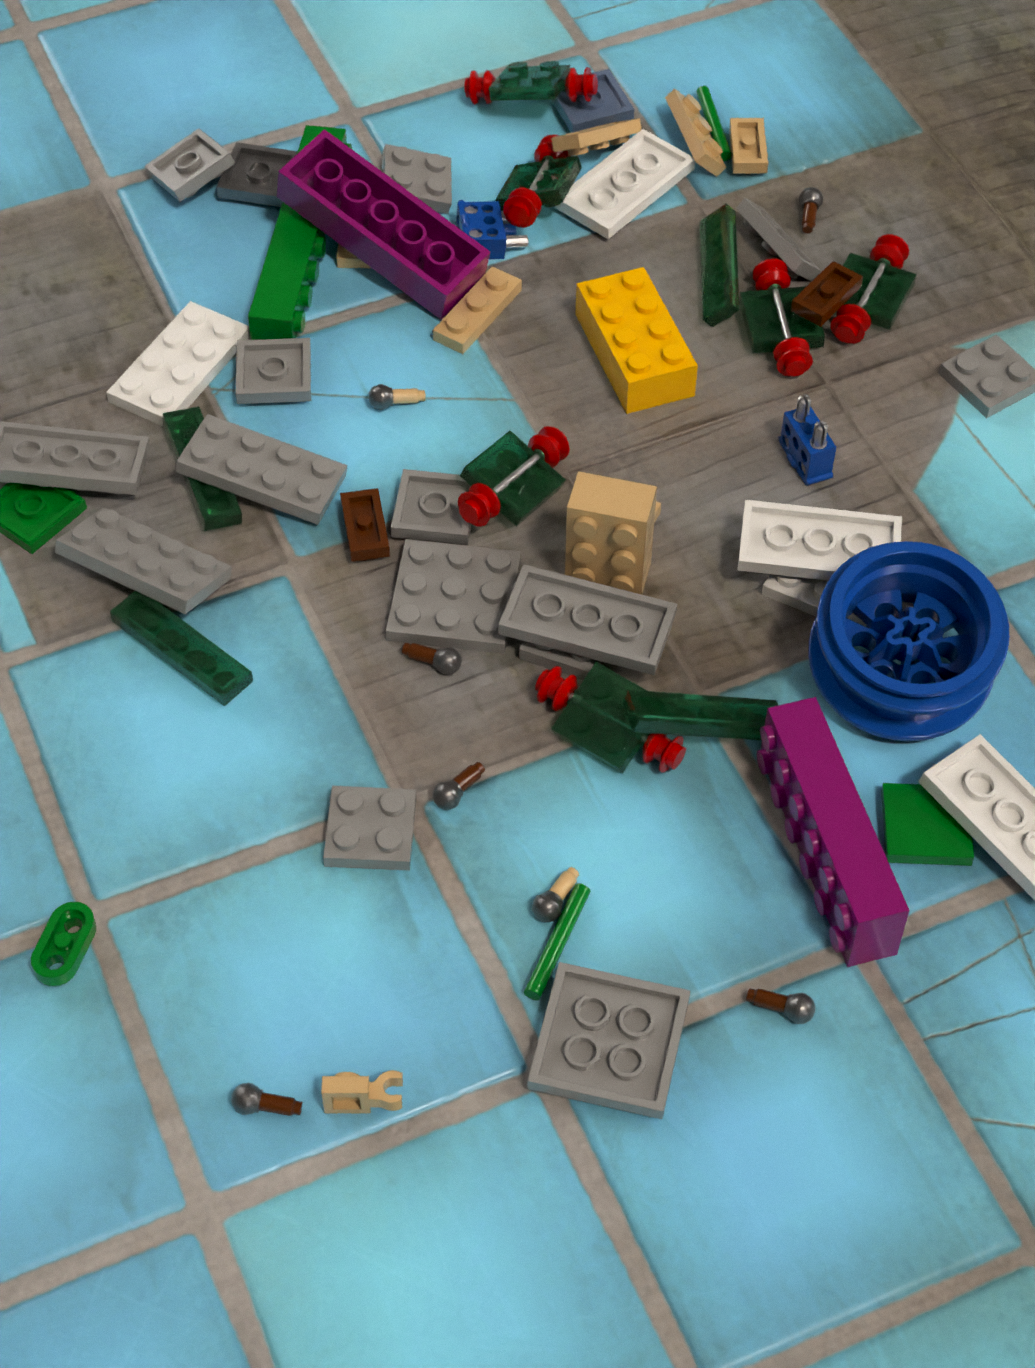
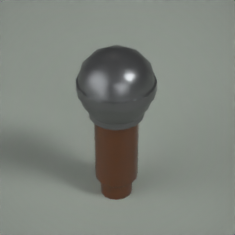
M815 187L804 189L799 198L803 209L801 225L803 232L808 234L815 227L816 213L823 203V195Z
M404 643L402 647V654L407 655L411 659L431 664L444 675H452L461 667V655L453 647L434 649L417 643Z
M476 762L474 765H469L453 780L450 779L438 783L432 793L434 803L439 808L445 810L457 807L463 792L479 780L481 774L485 772L484 766L480 762Z
M749 988L746 1001L753 1003L754 1006L784 1013V1016H787L796 1024H805L810 1021L814 1016L816 1008L813 999L806 995V993L789 994V996L760 988L757 990Z
M253 1083L238 1085L231 1096L232 1106L235 1111L243 1115L259 1113L260 1110L292 1116L293 1114L301 1115L303 1102L296 1101L292 1097L264 1093L263 1090H260Z

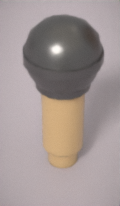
M378 384L370 389L368 399L375 409L384 410L389 406H393V404L425 401V390H418L417 388L392 389V387Z
M569 867L567 871L562 872L548 891L534 898L532 912L537 919L542 922H552L561 915L563 900L576 884V879L579 876V872L575 868Z

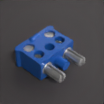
M459 200L457 202L456 227L490 251L489 259H505L506 248L528 246V236L516 235V226L512 225L505 218L504 213L500 210L499 201L465 202L464 200Z
M800 395L797 400L796 409L784 412L781 436L778 439L787 454L789 463L796 469L804 484L808 486L833 478L832 470L836 446L827 433V423L820 421L811 408V398L808 395Z

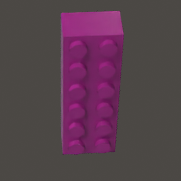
M325 129L278 171L277 198L440 320L456 306L486 273L490 256L488 249Z
M813 697L767 708L765 726L760 728L762 746L761 750H758L756 754L760 772L763 775L768 774L771 781L770 791L775 807L777 809L782 808L786 818L785 831L791 844H797L800 852L799 863L805 879L811 878L814 885L816 908L821 916L826 915L830 924L829 936L833 949L836 953H842L847 967L897 955L910 910L817 698Z

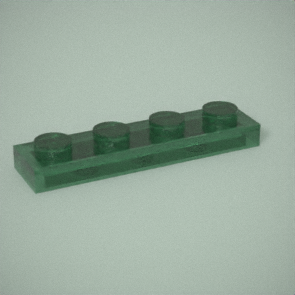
M727 203L700 221L703 321L711 327L732 317L740 310L735 210Z
M200 407L163 413V425L177 460L204 420ZM183 475L204 531L242 524V512L235 494Z
M134 591L110 611L112 622L223 706H226L253 682L252 671L152 598Z
M628 690L622 701L633 732L761 740L760 728L765 726L767 708L778 706L776 700Z

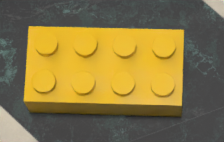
M644 267L576 283L575 315L626 414L695 396L698 365Z

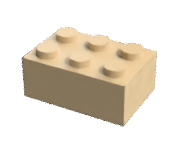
M578 471L567 505L565 575L642 595L651 565L657 486Z

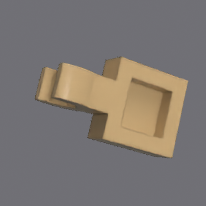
M386 1071L373 1082H369V1076H360L353 1072H340L334 1076H322L321 1095L324 1113H371V1107H379L389 1111L399 1110L402 1108V1095H389L385 1090L391 1086H403V1075L399 1071Z

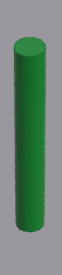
M701 86L697 89L696 94L705 120L712 128L710 132L711 137L719 144L723 151L720 155L722 160L728 161L732 157V153L711 93L707 86Z
M575 884L529 979L524 994L532 1000H540L591 891L586 885Z

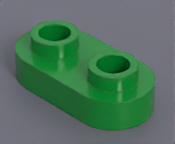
M68 902L60 905L52 913L31 955V965L34 974L41 983L48 986H60L69 982L77 973L97 929L93 912L86 904ZM72 927H81V929L75 933L68 932L69 929ZM55 963L63 964L58 969L50 970V967Z

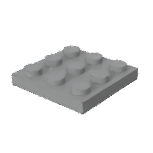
M405 539L386 627V641L505 654L508 637L498 634V624L519 576L521 551Z
M559 962L527 1080V1089L663 1119L691 990Z

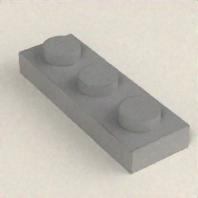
M744 198L736 208L745 218L742 224L756 236L760 235L764 239L761 245L775 257L779 256L786 263L787 273L796 279L800 275L813 281L821 270L763 207Z

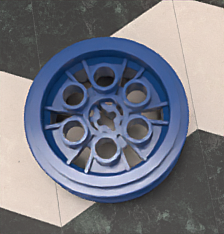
M904 541L880 544L863 550L849 558L828 580L822 591L817 615L810 632L808 643L809 665L813 679L823 698L832 709L855 727L872 735L897 741L933 739L948 734L964 725L974 717L987 700L994 680L1000 672L1007 655L1010 638L1009 622L1004 604L993 584L976 566L962 556L946 548L923 542ZM902 601L914 603L913 608L906 607L905 611H903ZM854 613L866 624V627L847 617ZM952 628L959 634L943 638V634ZM854 647H864L869 653L858 652ZM940 657L946 658L950 663H942ZM897 659L901 661V665L895 663L893 660ZM915 659L920 660L916 664L911 665V661H914Z

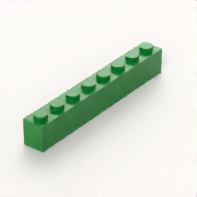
M306 125L297 154L324 129L351 149L352 144L347 143L346 129ZM284 202L281 205L248 315L251 340L296 338L298 332L303 333L305 327L304 309L305 307H310L312 302L311 284L312 282H317L319 277L318 259L324 258L326 252L325 233Z

